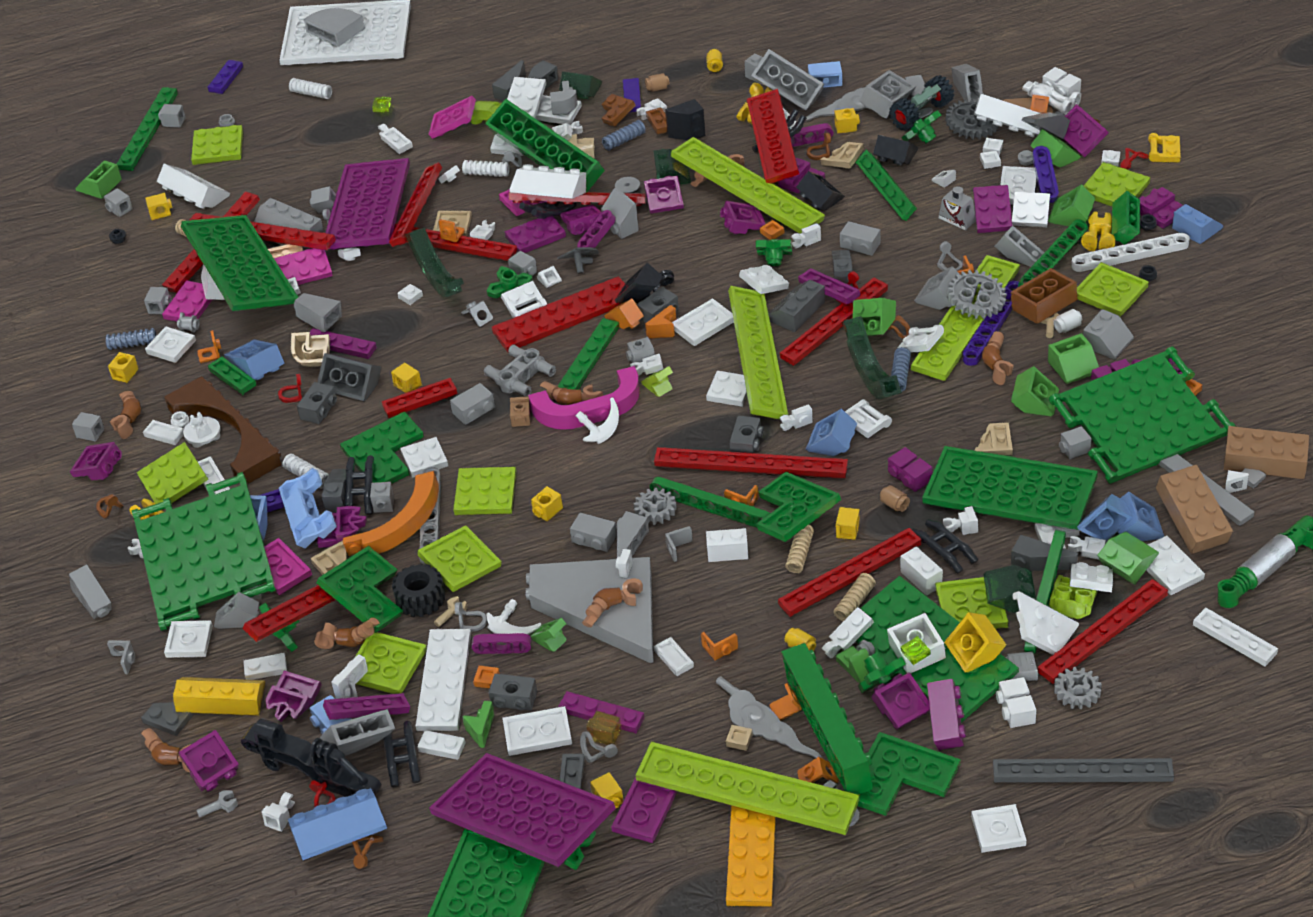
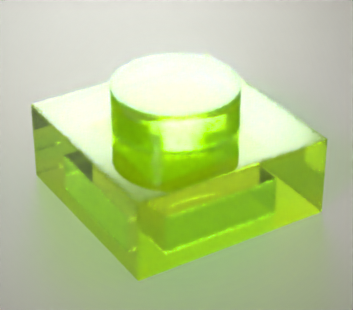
M375 97L372 106L373 112H389L391 97Z
M918 636L900 646L901 652L913 665L931 655L930 649Z

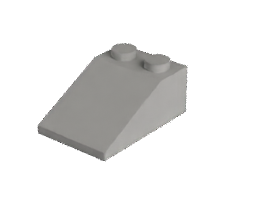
M888 70L866 86L860 103L887 119L891 116L889 114L891 105L902 98H908L916 86Z

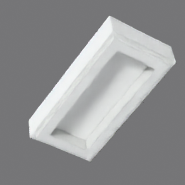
M152 420L143 431L144 437L176 445L184 435V428Z
M671 637L654 646L655 653L676 676L694 667V662Z

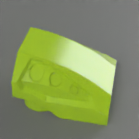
M497 101L475 102L470 122L472 124H480L483 120L487 122L501 103Z
M1058 575L1050 597L1049 606L1066 617L1081 619L1091 614L1098 590L1070 587V578Z

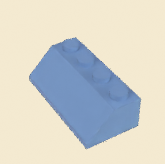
M371 788L359 790L354 795L348 797H340L327 805H318L311 811L297 813L288 819L302 860L387 829Z

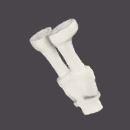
M1028 81L1022 88L1023 91L1028 92L1027 94L1030 97L1033 95L1048 96L1049 105L1065 115L1076 104L1079 105L1081 100L1080 92H1073L1070 97H1065L1056 92L1054 87L1038 83L1037 81L1034 83Z

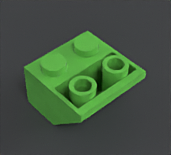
M104 160L75 188L76 191L102 199L122 180L118 165Z
M886 298L854 300L852 336L884 335L895 320L896 301Z
M1082 333L1049 345L1048 363L1066 384L1091 376L1092 370L1099 367L1092 345Z

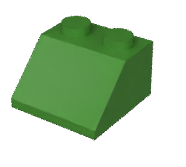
M1043 129L1030 145L1032 148L1037 146L1047 147L1050 150L1053 165L1060 168L1081 158L1077 152L1061 139Z
M1081 184L1055 201L1048 222L1064 226H1070L1077 219L1087 222L1090 211L1093 209L1095 197Z
M1033 366L1017 375L1011 402L1024 413L1052 416L1054 415L1055 405H1052L1048 399L1052 394L1059 393V388Z
M1123 532L1109 539L1097 556L1102 565L1113 569V572L1135 585L1158 556L1159 552L1128 532Z

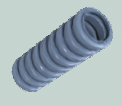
M637 120L615 131V133H611V135L604 136L602 144L606 150L610 151L616 146L618 147L620 144H624V142L644 134L645 126L642 121Z
M151 328V330L145 329V331L140 330L139 332L135 330L133 333L132 331L128 333L123 332V334L118 333L117 335L114 333L112 336L107 334L106 346L109 350H112V348H123V346L128 348L129 346L134 347V345H145V343L149 345L157 336L154 328Z
M904 347L897 348L894 352L889 384L890 389L897 393L903 392L907 384L911 352Z

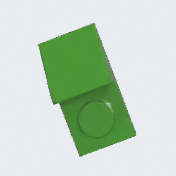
M561 617L542 624L530 637L536 643L555 652L566 641L561 630L566 625V622Z
M852 645L836 655V661L859 684L869 674L865 668L864 660L870 655L865 648L858 651Z
M492 701L483 702L482 708L478 709L477 717L465 715L462 717L466 731L480 748L485 747L495 715Z

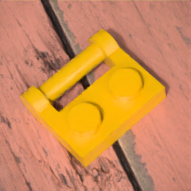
M1151 133L1148 136L1151 151L1149 153L1150 161L1180 162V136H1158L1156 133ZM1157 144H1162V153L1157 152Z

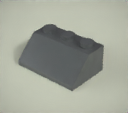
M812 280L796 286L768 313L770 322L795 333L825 303V286Z
M324 353L317 383L333 386L335 394L366 401L378 385L382 367Z

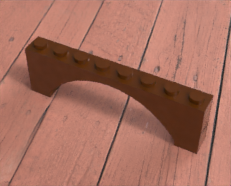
M202 376L164 396L167 408L172 414L182 411L188 416H197V413L200 412L202 417H211L224 421L240 433L241 446L234 462L230 463L233 477L243 472L247 484L282 465L279 449L273 447L267 437L264 438L259 429L254 428L249 419L244 418L238 409L233 408L231 402L228 399L225 400L219 390L216 391L212 383L206 381Z

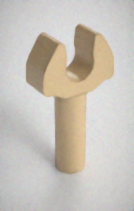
M1057 312L1054 314V317H1048L1041 322L1047 325V338H1052L1054 335L1053 321L1059 316Z
M458 596L447 601L448 609L434 621L437 627H440L455 614V603L460 602ZM464 601L462 605L463 610L466 611L467 603Z

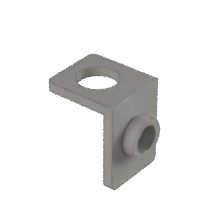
M473 301L467 304V309L461 312L462 314L470 312L479 327L493 319L484 301L478 303ZM479 310H483L486 313L484 320L478 318L477 313Z
M690 526L665 534L666 547L674 562L677 561L675 547L692 542Z
M109 640L107 645L111 655L122 656V668L125 674H129L131 665L135 662V652L131 642ZM114 646H122L124 651H118Z

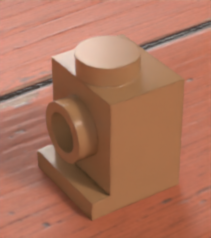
M529 397L510 398L512 427L530 426L531 409Z

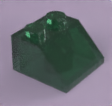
M562 71L559 91H563L562 81H569V87H573V90H576V95H579V98H594L602 85V81L594 76Z
M671 149L653 151L656 179L665 178L666 176H677L679 185L691 183L689 167L671 157Z
M1011 565L986 571L983 574L987 603L1016 614V612H1019L1018 601L1013 600V593L1019 591L1036 600L1032 571L1026 568Z

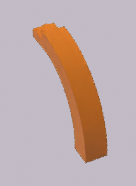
M434 471L415 475V487L410 500L401 512L390 521L373 530L344 537L343 545L348 556L355 555L367 546H370L378 554L383 553L406 541L418 531L431 515L438 499L439 483Z

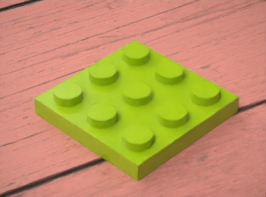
M242 125L194 130L192 164L240 160L242 157L243 140Z
M1103 162L1085 183L1084 187L1095 197V201L1112 206V203L1126 191L1138 198L1149 185L1150 177Z
M1101 262L1077 287V299L1121 317L1148 288L1149 281Z
M185 442L136 472L155 504L163 502V499L170 498L171 503L209 480Z
M516 467L459 468L454 515L512 514Z
M466 525L418 550V556L425 564L431 565V568L435 567L437 572L441 573L443 582L452 592L501 567L502 562Z
M996 576L935 583L939 606L959 622L962 621L968 612L986 615L995 629L1008 627V619Z
M374 632L373 635L365 639L356 656L359 654L365 657L368 672L356 684L392 694L403 693L427 651L426 645Z

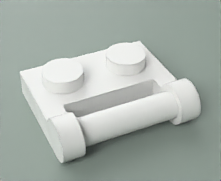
M533 281L501 294V299L513 318L547 305L546 300L541 296ZM535 300L537 302L521 310H517V308L524 306L528 303H531Z
M942 325L920 329L912 327L909 329V335L903 339L898 348L904 347L910 350V352L929 351L943 335L944 328Z
M864 399L845 411L857 422L855 430L867 438L883 427H889L892 423V418L878 412Z

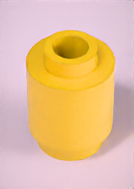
M717 49L710 50L706 56L707 68L712 72L720 71L723 67L722 54Z
M791 628L785 635V642L788 647L791 648L805 643L808 649H812L814 652L816 639L799 628Z

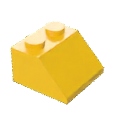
M971 612L966 614L944 642L964 672L967 673L993 661L1006 646V643L986 615Z

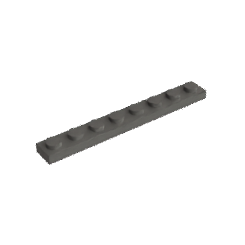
M1172 758L993 759L994 782H1173L1174 780Z

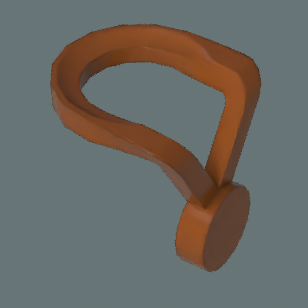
M824 133L822 145L811 146L807 149L806 154L810 159L820 160L823 157L829 158L830 133ZM826 146V154L816 156L810 153L811 150Z
M898 315L893 323L898 320L905 327L907 334L903 335L892 324L887 330L894 329L898 336L904 339L909 335L910 326Z
M114 494L101 498L96 504V509L103 518H106L110 515L112 506L121 508L124 505L118 501ZM103 502L108 506L106 512L100 508Z
M369 835L352 842L357 853L353 860L356 868L361 869L367 866L368 859L366 854L372 843L383 842L382 836ZM369 840L361 851L357 841Z

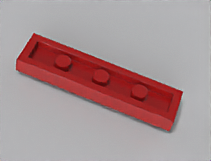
M451 378L384 400L381 403L388 418H391L404 411L408 412L458 393Z

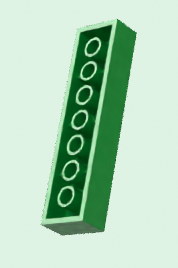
M508 99L501 103L485 123L492 133L540 166H548L549 169L561 167L564 168V171L580 169V172H586V192L590 190L605 171L597 160Z
M802 643L781 651L786 679L796 693L802 710L843 790L857 795L872 790L871 780L874 779V775L869 767L872 765L870 756L867 752H863L862 741L859 737H855L854 726L851 722H847L845 709L839 707V699L835 692H831L832 688L828 678L824 679L821 665L816 664L813 650H809L807 645Z

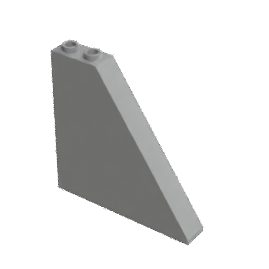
M650 557L632 558L633 564L627 578L619 577V570L616 568L617 559L530 565V573H526V583L529 585V588H526V600H530L532 609L554 619L562 617L567 625L646 662L653 663ZM631 578L639 579L642 582L643 591L639 594L631 593L636 596V606L627 605L622 600V603L613 605L608 610L602 612V615L591 628L582 624L583 620L587 617L585 611L589 605H592L593 597L597 592L604 588L619 587L622 590L623 583Z

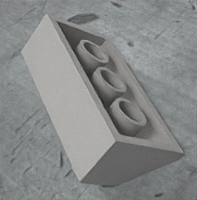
M768 49L751 75L752 78L771 90L778 89L781 96L805 111L815 102L824 86V83Z
M272 198L259 207L254 220L257 223L324 233L320 218ZM302 247L303 251L308 250L309 247Z

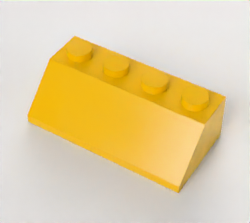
M182 677L176 680L173 693L176 712L259 716L265 681Z

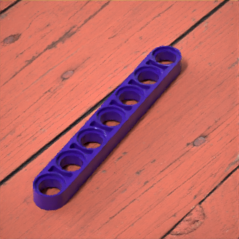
M1010 281L1005 287L1006 299L1011 300L1010 289L1018 288V281ZM1011 301L1005 302V305L1002 307L1003 313H998L997 315L992 313V317L986 315L963 351V362L966 365L973 366L979 363L982 358V351L987 346L989 339L992 338L994 332L1000 330L1012 311ZM990 321H995V322H997V323H996V324H990V323H988V322H990ZM986 332L990 333V335H982V333ZM975 344H982L983 346H981V347H976V346H974V345H975ZM974 355L975 358H968L967 356Z

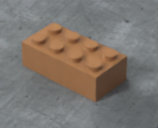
M1228 426L1223 470L1242 472L1246 468L1260 470L1266 475L1304 479L1308 460L1309 435Z
M1197 464L1161 475L1156 490L1190 553L1194 554L1228 543L1233 530Z

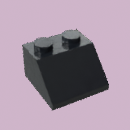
M695 99L665 109L667 136L669 138L689 140L692 137L698 139L706 136L704 109Z
M878 135L873 155L877 156L879 161L887 162V160H892L893 164L903 166V163L909 164L919 147L907 141Z
M810 171L806 173L796 186L800 191L799 194L805 199L809 198L812 201L811 205L818 210H827L845 197L821 175Z
M647 262L627 280L614 301L616 303H624L633 299L637 305L641 300L650 296L651 291L655 292L661 286L659 282L663 276Z

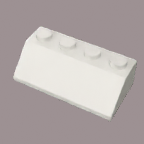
M981 94L978 98L974 115L977 116L976 119L985 122L990 120L993 121L992 124L1000 127L1006 125L1009 126V130L1015 132L1021 130L1030 137L1038 136L1040 133L1038 129L1023 122L1022 118L1042 113Z
M163 164L157 182L163 185V189L173 190V194L180 197L184 196V200L188 202H196L195 206L205 209V207L213 208L230 195L226 190L185 169Z
M523 165L522 168L516 170L510 192L575 198L586 193V172H580V169L564 171V168L561 167L549 169L548 166L533 168V165Z

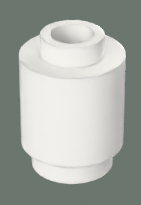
M1071 309L1056 317L1053 321L1054 327L1059 333H1066L1081 325L1082 315L1079 311Z

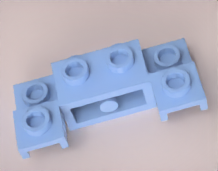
M311 468L307 473L298 478L285 481L279 487L296 545L303 548L309 546L317 537L324 539L336 528L332 512L326 510L323 514L319 515L312 493L322 485L318 470Z

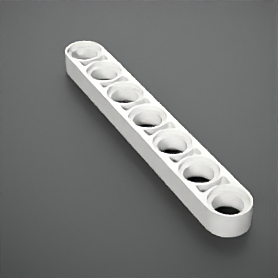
M1176 233L1079 254L1072 258L1071 267L1076 272H1084L1095 269L1101 262L1111 266L1180 251L1188 248L1190 238L1185 233Z

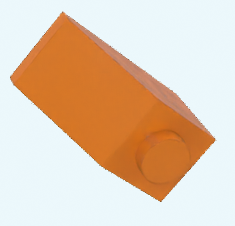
M630 299L609 311L604 317L619 322V327L622 329L629 326L632 329L640 324L639 320L644 315L634 300Z

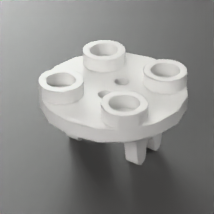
M198 412L197 418L193 415L190 416V422L185 426L183 433L188 443H191L195 448H199L204 444L218 440L221 436V428L216 419L202 417L201 413Z

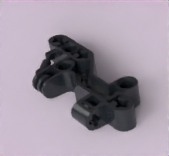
M261 718L257 723L251 725L241 739L243 747L251 752L260 754L264 765L270 770L279 771L284 763L291 765L313 781H317L320 784L326 782V790L344 797L354 795L359 790L370 788L376 796L382 787L381 782L376 777L358 771L345 758V754L338 750L335 743H329L321 738H316L311 744L306 740L286 734L281 724Z

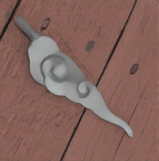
M865 88L849 92L833 104L816 110L806 117L805 122L820 116H834V110L854 108L855 111L866 109L865 105L860 103Z
M722 676L717 678L716 683L731 696L728 704L730 718L734 725L750 728L753 731L752 736H762L767 740L777 741L798 753L812 756L815 759L821 757L818 752L800 743L793 729L786 723L781 722L770 708L756 701L749 691L734 687Z

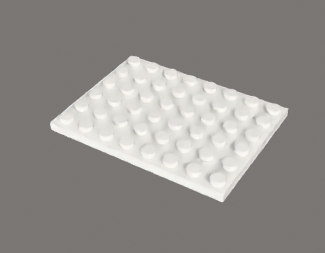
M392 0L290 7L280 55V65L404 58L411 1ZM342 8L362 15L365 29L341 46H336L306 32L304 19L320 10Z

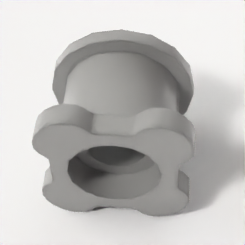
M181 312L177 321V327L179 331L184 332V330H188L194 333L199 328V319L195 315L188 317L185 316V313Z

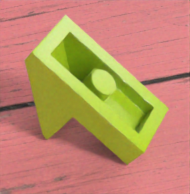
M670 366L645 378L641 383L656 396L660 397L672 390L667 376L673 372Z

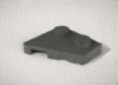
M174 702L153 703L141 719L144 724L177 736L195 713L176 712Z

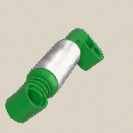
M1303 516L1287 531L1276 535L1236 569L1235 575L1230 579L1221 580L1218 583V604L1224 608L1237 606L1239 598L1245 592L1256 588L1295 555L1299 546L1304 545L1313 549V517Z

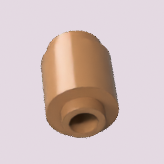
M664 73L648 76L645 79L647 91L654 92L667 89V85H669L668 76H665Z
M892 485L884 487L880 493V501L895 511L903 512L909 506L910 498L907 497V494Z

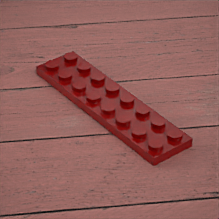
M778 89L747 98L766 183H776L780 180L799 175Z
M619 276L492 326V332L507 352L511 345H516L520 348L611 311L622 304L616 303L614 300L625 283Z

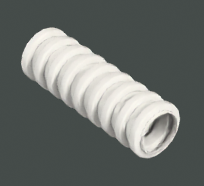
M292 78L289 82V90L291 92L329 99L332 95V87L330 85Z
M465 160L462 165L464 175L474 174L477 176L479 174V176H482L484 174V176L494 175L497 177L499 175V177H502L504 175V177H507L510 170L508 162L503 164V162L493 163L490 161L488 163V161H485L483 163V161L478 162L475 160L473 162L470 160L468 162V160Z
M291 453L283 460V468L296 474L298 477L307 473L311 468L318 470L322 485L319 488H324V483L329 476L328 473Z

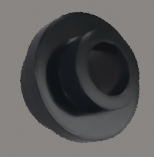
M1146 214L1140 219V227L1144 230L1154 229L1157 225L1153 215Z
M114 229L109 234V238L114 244H121L126 239V232L122 229Z
M1145 265L1139 271V277L1146 281H1153L1157 278V271L1155 267Z
M663 270L660 272L663 277L659 283L662 286L673 283V271Z

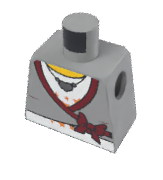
M954 187L942 199L939 219L966 231L976 222L973 199L963 194V188Z

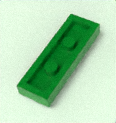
M220 357L208 365L211 373L242 395L256 386V381L224 357Z

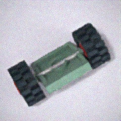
M936 75L924 84L925 88L921 95L918 93L908 101L907 98H902L891 105L889 114L892 115L890 119L894 120L893 124L896 123L897 128L900 127V130L907 131L920 119L918 117L920 113L917 111L928 104L930 100L932 105L934 104L935 107L939 108L952 101L955 94H953L954 89H951L953 87L952 84H949L950 81L946 80V77H942V75Z

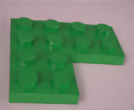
M404 411L340 443V447L348 458H355V466L360 472L365 471L367 457L373 456L372 483L391 482L393 484L410 475L407 466L394 452L423 438L424 435L423 431Z
M785 472L758 491L761 499L780 507L758 522L757 527L759 531L786 542L841 501L840 494Z
M367 546L323 574L316 582V584L363 623L370 618L377 619L380 624L374 627L375 633L396 620L403 612L401 608L377 589L378 586L395 576L398 569L370 546Z
M879 732L868 752L872 765L869 767L874 775V779L871 780L873 789L859 794L857 806L886 816L903 783L945 797L961 765V759Z

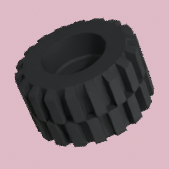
M413 564L408 568H403L402 572H398L393 579L392 589L395 602L405 615L410 614L411 617H416V615L424 617L425 614H432V611L436 612L439 609L438 606L443 605V600H445L441 573L437 572L435 567L431 568V565L428 564L425 566L423 564L414 566Z

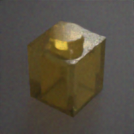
M596 711L593 718H590L587 723V730L591 734L593 741L606 745L615 744L622 731L620 717Z

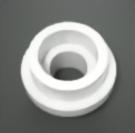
M182 411L174 413L171 417V425L180 428L185 427L190 421L189 416Z

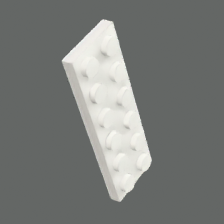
M514 77L507 99L535 118L546 87V80ZM497 135L494 136L490 148L491 153L504 154L506 151H512L523 156L520 151Z
M430 629L416 720L417 731H459L471 640L470 629Z

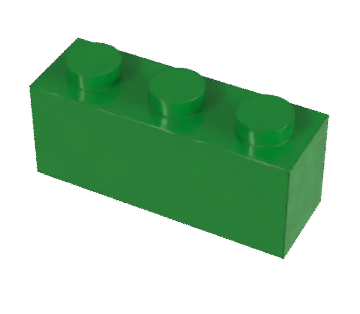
M1128 191L1124 192L1112 203V235L1116 241L1124 245L1140 233V199Z

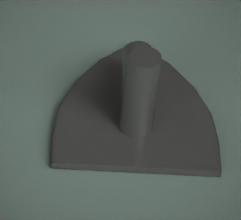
M577 247L557 257V259L574 258L577 273H583V264L593 263L592 257L585 256L599 254V250L590 247Z

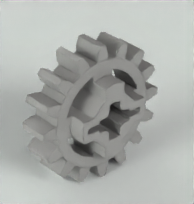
M655 488L652 492L647 489L646 494L641 492L640 497L635 498V514L647 517L648 523L652 521L653 525H656L657 521L663 524L664 519L670 520V515L674 516L675 510H677L675 497L671 496V492L665 493V489L658 491Z
M1073 667L1071 672L1065 669V674L1059 673L1058 678H1055L1054 694H1057V700L1063 699L1064 706L1069 703L1072 709L1075 705L1079 709H1082L1083 705L1090 708L1091 702L1096 704L1097 699L1101 696L1102 684L1098 682L1099 677H1092L1093 671L1086 673L1085 668L1077 671V668Z

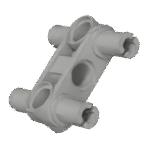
M511 345L508 350L509 355L515 357V359L505 368L498 370L491 365H487L484 369V375L495 380V383L500 386L502 392H517L524 397H528L532 392L531 387L524 383L538 371L550 377L556 373V366L547 363L540 356L537 349L523 350L516 345Z

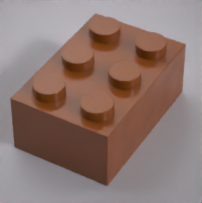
M1052 268L1011 291L1012 310L1036 324L1077 300V282Z

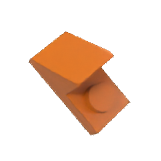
M669 305L645 323L646 335L649 339L675 336L674 324L672 323L677 320L675 307Z

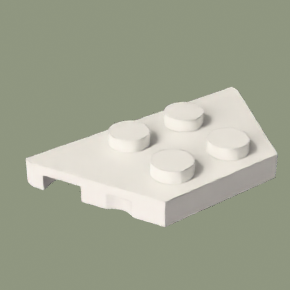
M1019 591L1013 593V600H1017L1019 612H1016L1020 623L1021 638L1052 655L1062 649L1079 626V623Z

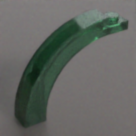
M425 227L406 233L410 248L433 288L446 298L462 292L461 285H464L463 279L453 277L446 270L431 244Z
M862 317L843 321L848 339L846 342L851 357L870 393L878 399L901 394L897 375L889 376L876 359Z

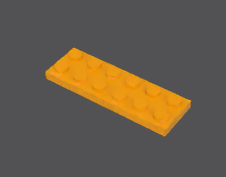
M731 805L726 906H772L776 817Z

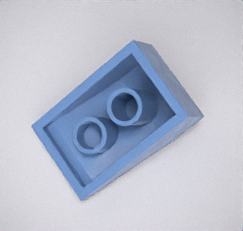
M255 339L224 354L229 362L254 380L263 378L267 372L277 371L279 366L285 364L277 344Z

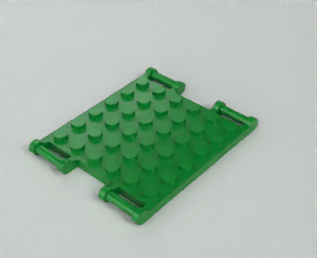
M1174 346L1169 347L1162 353L1063 393L1052 394L1048 399L1063 416L1068 428L1082 425L1098 448H1092L1088 452V456L1097 463L1109 484L1160 464L1161 460L1177 454H1184L1225 437L1228 434V426L1237 427L1218 407L1219 403L1215 399L1208 401L1205 405L1200 403L1185 383L1191 380L1195 373L1182 361ZM1168 359L1173 360V362L1177 365L1182 374L1179 375L1176 372L1173 366L1169 363ZM1062 402H1065V403L1067 404V406H1068L1069 409L1072 411V413L1075 415V417H1074V416H1071V414L1069 413V411L1066 409V407L1063 405ZM1209 412H1213L1215 414V416L1224 426L1223 428H1220L1218 426V424L1214 421ZM1102 456H1104L1107 459V461L1115 470V472L1111 471L1109 466L1103 460Z
M243 472L215 484H206L209 497L173 509L170 498L163 499V502L140 510L138 508L132 510L157 613L158 625L161 631L168 629L172 621L200 618L199 606L233 594L236 595L238 592L251 598L268 591L270 593L277 591L248 484ZM238 483H240L241 485L218 494L215 493V491L227 488ZM166 509V512L154 515L143 520L141 519V517Z

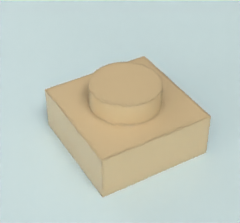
M731 725L726 739V747L747 751L753 735L752 729Z

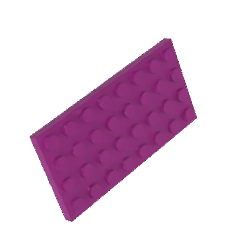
M409 158L345 164L325 232L327 234H334L336 241L329 249L389 244L410 166Z
M486 753L429 809L432 815L559 867L616 807L613 801Z

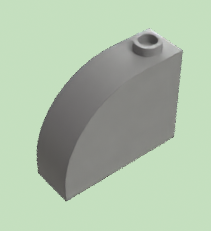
M342 8L320 10L304 19L306 32L336 46H341L365 29L362 15Z
M388 709L331 725L320 738L323 741L335 743L338 750L347 756L382 740L395 727Z

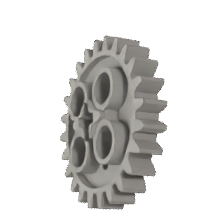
M968 270V274L962 271L961 276L956 274L955 278H951L946 293L948 295L947 300L951 301L950 305H956L955 311L962 310L961 314L966 312L968 317L974 315L975 319L978 318V315H981L983 319H985L986 314L989 317H992V313L997 315L998 310L1001 311L1005 305L1007 294L1005 293L1006 289L1002 288L1003 283H997L998 278L992 279V274L986 276L985 271L979 274L978 270L975 273ZM978 284H981L975 304H972Z

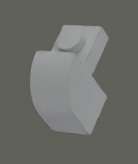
M562 81L563 91L550 92L553 115L566 114L577 107L576 90H573V87H569V81Z

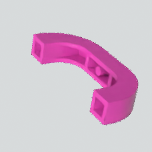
M635 366L617 370L619 388L616 391L572 405H558L552 402L546 390L528 395L531 412L538 422L547 427L574 429L585 426L576 417L580 411L584 415L586 414L592 423L607 420L611 410L610 398H614L620 416L629 411L638 401L640 388L637 370Z

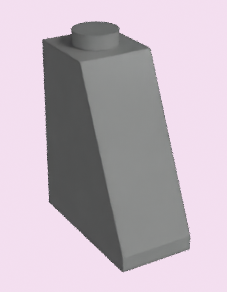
M968 64L951 67L953 83L963 99H966L968 102L973 99L974 102H977L980 95L983 94L980 70Z
M303 293L294 302L296 317L321 332L328 330L342 317L341 301Z
M87 564L69 574L71 590L93 619L97 617L102 618L112 610L110 600Z

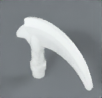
M610 398L611 410L607 420L598 427L587 418L586 414L584 415L581 411L577 413L576 417L579 419V422L583 423L590 430L589 436L584 437L583 441L600 444L614 433L619 421V411L614 398Z
M513 599L505 605V609L500 616L493 617L490 613L486 614L489 623L487 628L494 634L525 633L529 635L535 632L541 626V623L528 627H518L507 623L508 616L514 612L517 602Z

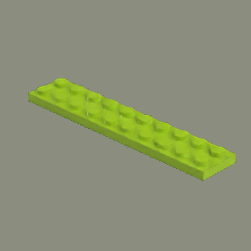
M694 137L671 151V157L799 234L802 233V229L816 223L819 224L824 220L825 215L774 184L766 183L764 178Z
M986 255L977 270L979 274L985 271L986 276L992 274L991 278H998L997 283H1003L1002 288H1005L1019 272L1020 264ZM978 284L972 304H975L981 284ZM956 305L951 306L939 324L944 328L943 335L929 351H922L918 354L911 364V371L946 381L962 357L964 349L984 320L981 315H978L977 319H975L974 315L968 317L966 312L961 314L962 310L955 311Z
M730 286L728 292L750 413L757 416L780 419L781 416L788 415L765 294H760L755 290Z
M655 742L650 743L636 773L637 781L843 835L847 834L859 802V795Z

